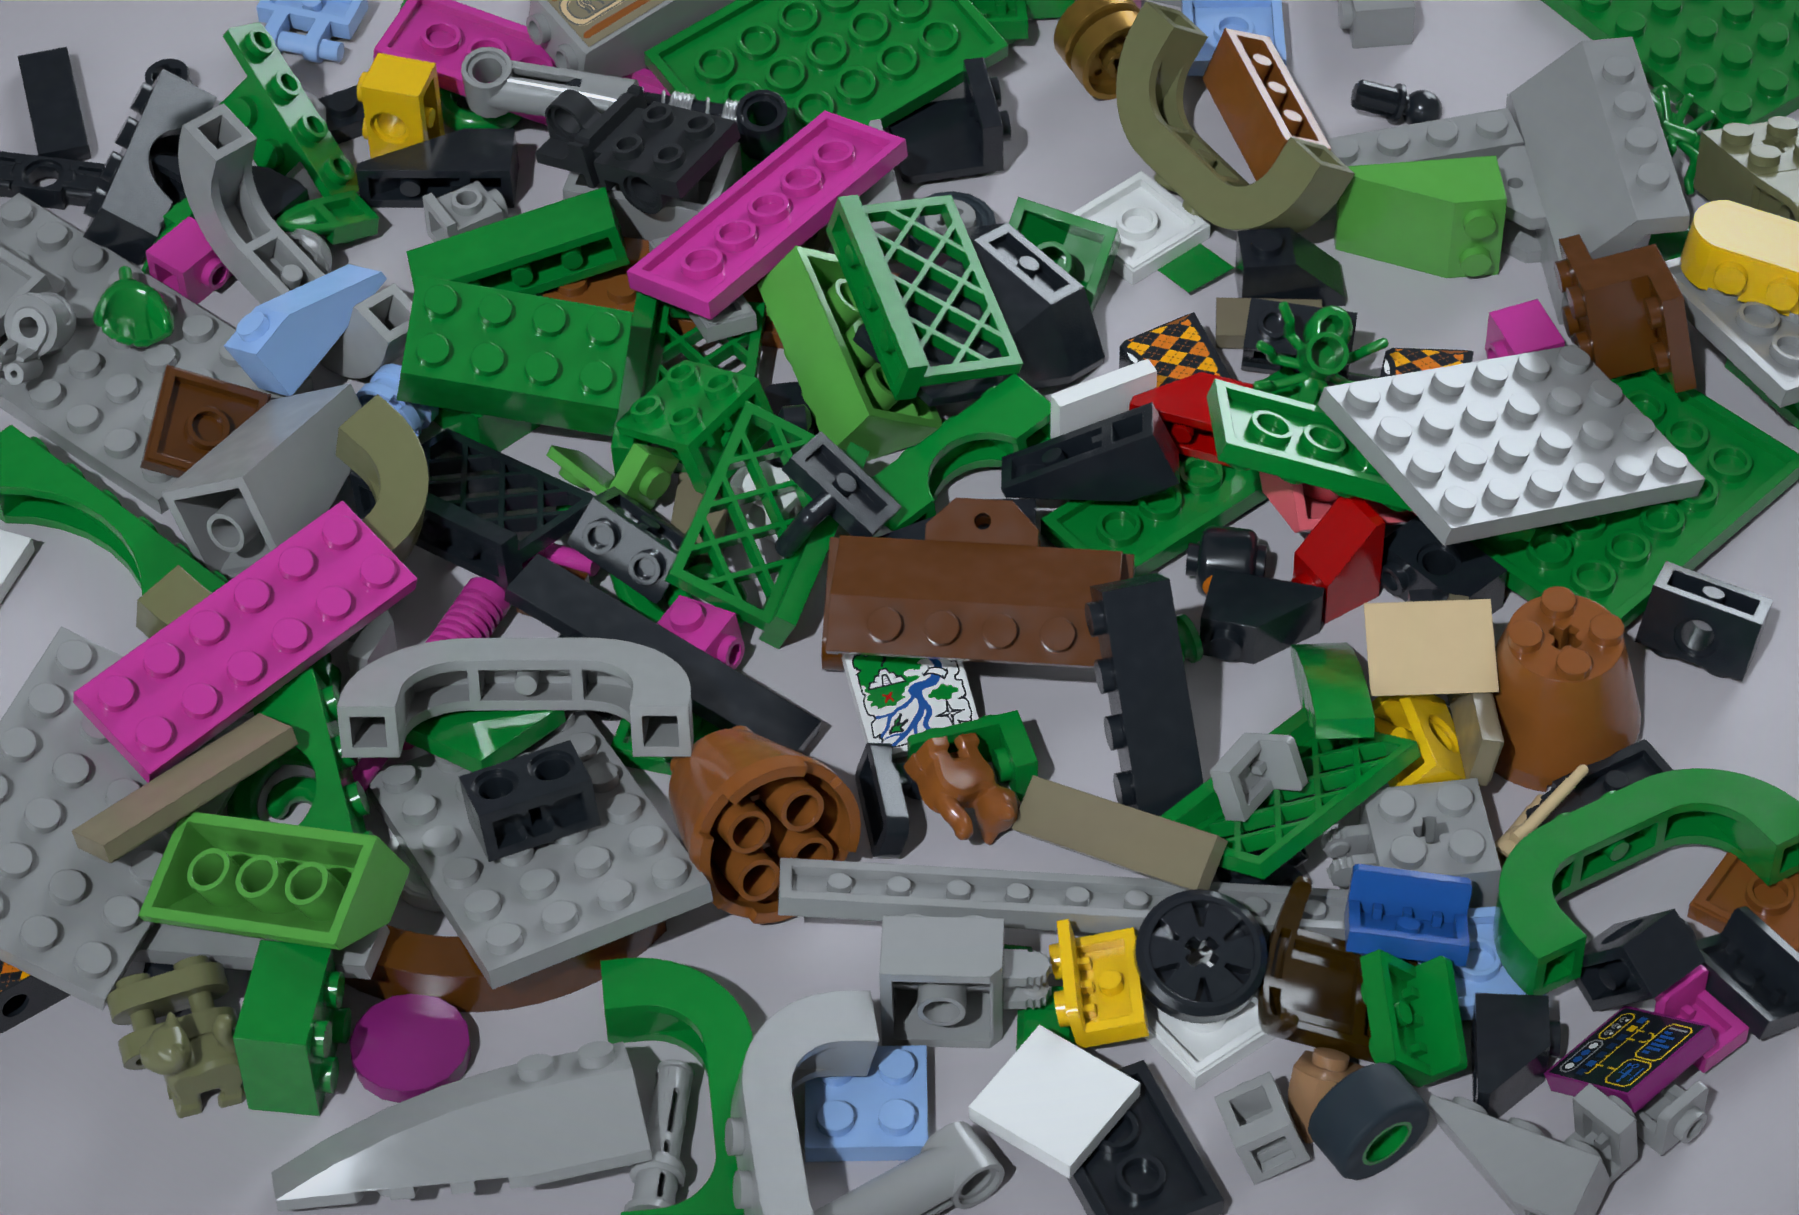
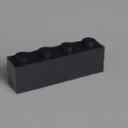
M1154 573L1090 586L1092 602L1085 603V618L1091 637L1098 636L1102 659L1094 661V670L1100 693H1108L1111 715L1104 717V730L1110 750L1118 751L1121 772L1114 773L1113 775L1117 801L1120 804L1161 816L1204 782L1171 583L1169 578Z

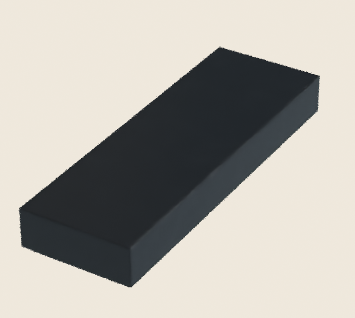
M67 47L18 56L38 156L78 161L91 158Z

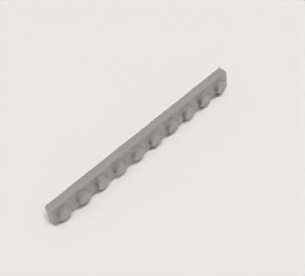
M780 858L778 915L806 918L856 919L863 921H882L883 915L903 916L906 914H920L933 917L978 915L985 918H1004V928L1057 931V921L1069 919L1073 932L1100 934L1134 927L1137 935L1143 920L1154 906L1175 893L1187 890L1150 878ZM1212 882L1209 890L1225 894L1246 907L1258 921L1266 943H1268L1281 906L1291 886ZM1312 888L1299 928L1345 940L1344 912L1348 890Z

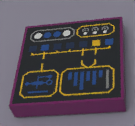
M1624 1005L1548 1069L1544 1075L1551 1091L1575 1097L1591 1083L1607 1097L1610 1095L1619 1097L1636 1113L1710 1050L1716 1043L1710 1026L1707 1024Z

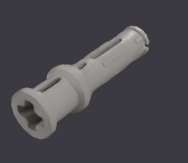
M675 1059L665 1060L658 1064V1068L656 1067V1081L647 1127L653 1160L632 1165L630 1177L634 1183L632 1200L625 1205L624 1212L657 1209L675 1205L677 1191L684 1186L686 1171L679 1157L691 1085L695 1072L689 1064Z

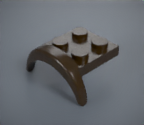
M1298 876L1281 906L1267 945V967L1264 978L1259 986L1258 994L1259 1025L1264 1033L1277 1038L1316 1048L1335 1049L1344 1052L1349 1057L1375 1063L1369 1050L1371 1032L1367 1006L1361 995L1363 977L1360 957L1362 955L1347 952L1345 940L1299 928L1312 890V881L1306 876ZM1401 959L1413 966H1417L1416 960Z

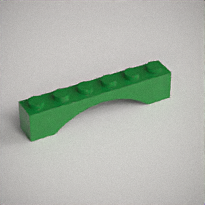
M12 424L0 432V520L4 523L33 524L61 529L92 541L110 552L130 571L141 588L142 595L177 565H180L212 593L229 582L220 572L216 570L210 572L195 561L193 555L185 546L180 543L172 544L160 535L147 518L143 516L137 518L122 507L112 492L107 489L101 491L87 481L83 473L74 464H64L53 456L46 445L37 437L32 436L29 438Z

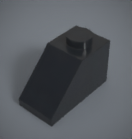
M1290 227L1237 231L1235 280L1239 298L1322 300V307L1331 305L1345 306L1346 296L1339 261Z
M1214 568L1200 619V639L1203 655L1225 661L1256 664L1291 647L1292 644H1297L1320 633L1325 588Z
M1475 993L1471 1022L1472 1100L1487 1111V1115L1498 1119L1541 1085L1546 1079L1544 1073L1547 1071L1549 1057H1559L1561 1024L1560 1020H1550L1549 996Z

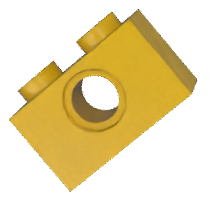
M378 53L369 71H364L361 74L357 85V99L359 102H363L365 115L362 134L363 138L368 140L371 159L445 135L436 63Z
M1434 694L1378 696L1371 702L1375 715V731L1417 741L1421 757L1388 782L1389 787L1466 779L1454 723L1443 699Z

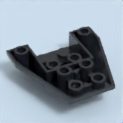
M1009 223L966 228L1023 361L1020 372L1016 374L1032 388L1038 389L1071 383L1102 365L1105 355L1084 286ZM925 244L918 249L916 254L928 260L935 248ZM941 253L935 262L936 265L960 278L965 273L961 262L944 253ZM906 266L898 277L912 284L919 272ZM927 276L919 287L944 302L947 301L953 291ZM959 295L953 304V307L977 320H980L983 315L979 304L962 295ZM912 301L906 307L910 317L929 327L937 316L935 313ZM946 319L942 321L936 330L964 345L971 334ZM863 323L855 333L853 341L880 364ZM977 337L970 348L988 359L1002 357L998 347ZM929 343L924 349L930 367L952 364L955 357ZM1012 374L921 386L916 396L930 407L981 398L986 390L999 385Z

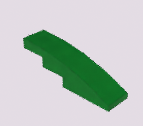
M1347 642L1292 644L1291 658L1301 708L1305 706L1308 725L1313 727L1315 739L1374 737L1375 715L1367 683L1353 648Z

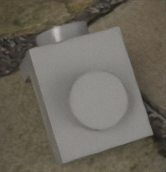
M1244 733L1210 770L1213 788L1218 795L1225 820L1245 822L1274 789L1301 791L1308 783L1296 741L1291 735Z
M1698 1080L1684 1091L1672 1081L1639 1111L1634 1113L1637 1137L1661 1156L1679 1141L1683 1143L1690 1142L1697 1136L1707 1121V1114L1704 1111L1709 1088Z
M1589 1083L1573 1098L1575 1132L1568 1138L1582 1141L1599 1152L1612 1183L1638 1159L1636 1117L1630 1107L1619 1097L1614 1095L1607 1097Z

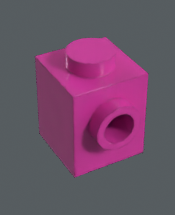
M190 216L145 251L150 275L195 304H199L213 291L221 288L233 276L206 240L197 221Z
M1538 299L1489 312L1485 343L1487 359L1565 346L1563 337Z

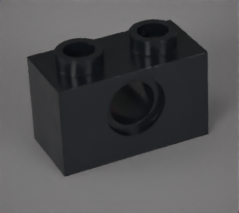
M1415 516L1384 538L1380 582L1390 594L1399 596L1405 602H1408L1409 590L1432 589L1434 601L1447 600L1449 594L1468 596L1469 600L1491 599L1492 614L1503 607L1507 569L1470 541L1444 546L1418 516Z
M1666 561L1652 587L1635 642L1648 646L1654 653L1667 658L1678 657L1702 666L1705 671L1714 676L1732 677L1743 681L1755 655L1773 599ZM1692 620L1707 623L1712 628V631L1698 628Z
M1674 908L1613 924L1586 943L1581 975L1574 981L1592 1011L1595 1012L1654 999L1705 962L1706 959L1696 945L1697 939L1693 929L1685 920L1680 918Z

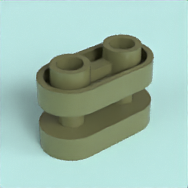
M205 955L192 956L174 964L173 971L153 977L148 973L133 974L115 983L116 989L107 996V1005L112 1023L116 1025H132L134 1031L118 1041L125 1069H147L141 1063L140 1048L147 1043L153 1031L165 1023L157 1024L156 1018L165 1016L169 1012L175 1013L191 1008V1014L177 1018L189 1041L212 1032L213 1023L221 1014L230 1015L234 1020V1027L236 1029L238 1018L235 1009L227 1006L215 1007L214 1003L215 999L220 998L229 991L222 963L210 962L209 957Z

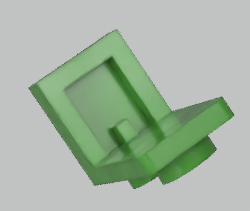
M634 443L614 477L579 450L551 445L546 456L561 466L559 475L571 484L584 489L588 487L597 495L612 487H616L650 511L653 509L658 498L668 489L671 475L680 461L666 449Z

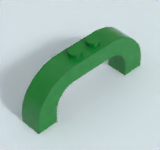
M1691 768L1666 771L1649 776L1618 791H1609L1598 800L1575 811L1558 815L1551 822L1535 829L1524 837L1514 847L1503 865L1493 924L1494 943L1502 965L1510 977L1527 995H1544L1579 978L1587 935L1562 911L1557 902L1572 892L1672 846L1701 844L1732 853L1744 862L1767 886H1771L1798 873L1799 801L1772 784L1748 775L1718 769Z
M656 958L601 960L608 1042L612 1044L639 1041L668 1042L682 1047L699 1060L709 1082L716 1152L715 1165L709 1179L690 1198L664 1208L621 1212V1215H745L744 1209L735 1208L733 1200V1178L735 1172L738 1171L736 1156H729L725 1147V1126L727 1119L731 1118V1102L747 1050L753 1039L752 1030L744 1011L735 998L722 985L704 973L686 965Z

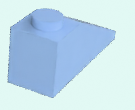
M351 264L343 266L256 306L251 313L241 319L237 325L236 332L226 342L224 347L259 389L292 396L348 328L353 307L374 295L387 278L381 271Z

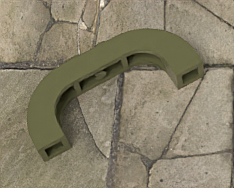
M1145 1L1128 32L1120 55L1116 80V98L1120 122L1127 140L1135 152L1156 172L1154 175L1156 182L1164 188L1179 194L1184 199L1182 207L1190 214L1198 215L1205 221L1233 231L1290 227L1299 233L1319 221L1336 204L1355 173L1326 146L1290 136L1270 170L1258 181L1249 184L1191 128L1185 115L1183 106L1185 80L1191 65L1208 36L1181 11Z
M377 394L339 427L335 455L357 473L373 493L376 504L362 521L404 563L417 543L422 529L428 494V466L421 443L412 427L398 411ZM177 565L137 600L136 627L150 638L208 597L212 592L203 587L180 565Z

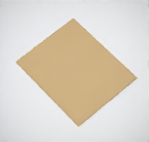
M1491 599L1364 603L1371 697L1499 692Z

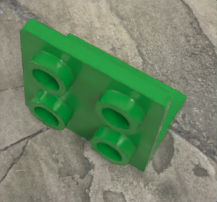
M683 360L667 371L666 376L645 396L637 399L631 405L630 410L615 425L621 435L677 450L695 491L703 494L745 402L749 401L771 413L773 411L758 378ZM750 422L748 423L745 433L753 451L756 452L771 439L768 431ZM738 448L734 457L741 456ZM739 468L727 471V479H729Z

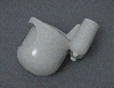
M29 292L17 296L9 305L4 319V329L8 340L0 346V372L4 371L7 382L12 385H18L37 379L43 372V363L40 357L64 347L71 340L76 329V315L74 308L61 295L53 292Z

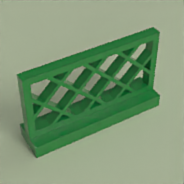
M858 194L837 198L826 232L895 401L915 398L921 386L1020 372L1023 361L952 195L862 205ZM941 214L947 231L942 236L917 221L921 216ZM885 221L900 229L901 232L895 242L875 232L871 223ZM908 235L935 248L928 260L901 246ZM941 253L963 264L965 273L961 278L935 264ZM892 259L919 272L912 284L891 273L888 265ZM926 276L953 290L946 302L919 288ZM959 295L980 305L983 312L980 320L953 307ZM910 301L937 315L930 327L909 316L906 307ZM944 319L971 333L964 345L936 331ZM977 337L998 347L1002 357L988 359L970 348ZM928 343L955 357L952 364L930 367L924 352Z
M637 291L616 422L630 410L631 405L637 399L645 396L666 376L668 370L663 364L680 353L690 361L712 367L718 366L735 355L746 365L745 368L737 373L757 378L766 320L765 303L748 302L756 313L757 330L742 333L735 338L728 337L718 340L723 346L703 357L692 347L704 339L697 327L682 336L670 327L671 318H690L686 310ZM615 425L611 443L615 476L634 443L648 446L654 443L621 435ZM674 450L671 454L680 461L673 473L686 472L677 450Z
M746 401L741 408L664 581L716 607L736 613L737 618L762 630L759 640L779 649L797 625L828 552L830 537H834L839 523L828 515L817 525L793 557L765 564L755 540L774 534L779 539L794 519H783L774 496L795 491L802 508L813 499L790 477V481L769 486L759 462L780 457L785 466L793 454L798 452L816 435ZM750 422L768 431L775 447L754 452L745 433L748 423ZM850 442L845 450H841L863 470L870 451ZM738 448L741 456L734 457ZM746 466L756 490L735 495L726 473L729 470ZM719 491L722 499L715 500ZM761 500L772 524L750 529L740 505ZM727 509L737 533L715 539L707 521V515ZM699 534H700V537H701V539H702L703 542L698 543V544H695V542H696V540H697V538H698V536H699ZM742 543L752 568L730 573L720 549ZM708 553L718 577L703 580L683 569L689 557ZM778 572L773 582L770 574ZM758 578L766 596L763 608L760 609L742 600L736 583Z
M1304 706L1269 733L1291 735L1294 737L1308 779V783L1301 791L1274 789L1245 822L1225 820L1218 795L1213 788L1211 777L1160 817L1218 835L1227 840L1228 842L1218 867L1264 880L1421 757L1417 741L1376 731L1374 737L1315 739L1314 729L1308 725ZM1386 756L1385 758H1382V759H1378V760H1374V761H1370V762L1363 763V761H1367V760L1376 759V758H1380V757ZM1354 764V766H1350V767H1346V768H1341V769H1337V770H1333V771H1329V772L1323 773V771H1327V770H1331V769H1335V768H1339V767H1343V766H1347V765ZM1346 787L1345 789L1324 793L1325 791ZM1315 794V796H1312V797H1308V798H1304V799H1300V800H1296V801L1284 803V801H1288V800H1292V799L1301 798V797H1305V796H1309V795ZM1308 817L1305 820L1285 824V822ZM1275 825V827L1245 834V832ZM1268 848L1266 851H1264V852H1263L1262 854H1260L1259 856L1248 853V852H1252V851H1256V850Z

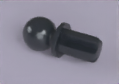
M1360 80L1354 85L1352 90V107L1386 116L1387 122L1396 124L1401 116H1403L1408 125L1438 120L1442 116L1440 99L1428 90H1417L1407 96V88L1404 84L1398 83L1391 87L1367 80Z

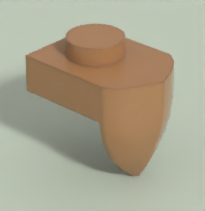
M1324 1047L1315 1048L1313 1052L1305 1050L1293 1065L1288 1087V1106L1299 1135L1307 1144L1314 1142L1308 1133L1310 1116L1319 1101L1347 1075L1364 1067L1349 1062L1350 1057L1344 1052Z

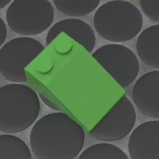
M1496 156L1347 166L1355 175L1337 201L1334 235L1336 250L1443 278L1499 274L1507 197Z

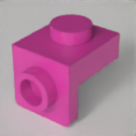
M679 595L656 623L734 670L742 661L745 646L736 613Z
M1701 964L1654 998L1656 1001L1654 1012L1710 1026L1716 1043L1693 1063L1701 1072L1705 1073L1747 1041L1749 1027L1705 990L1709 970Z

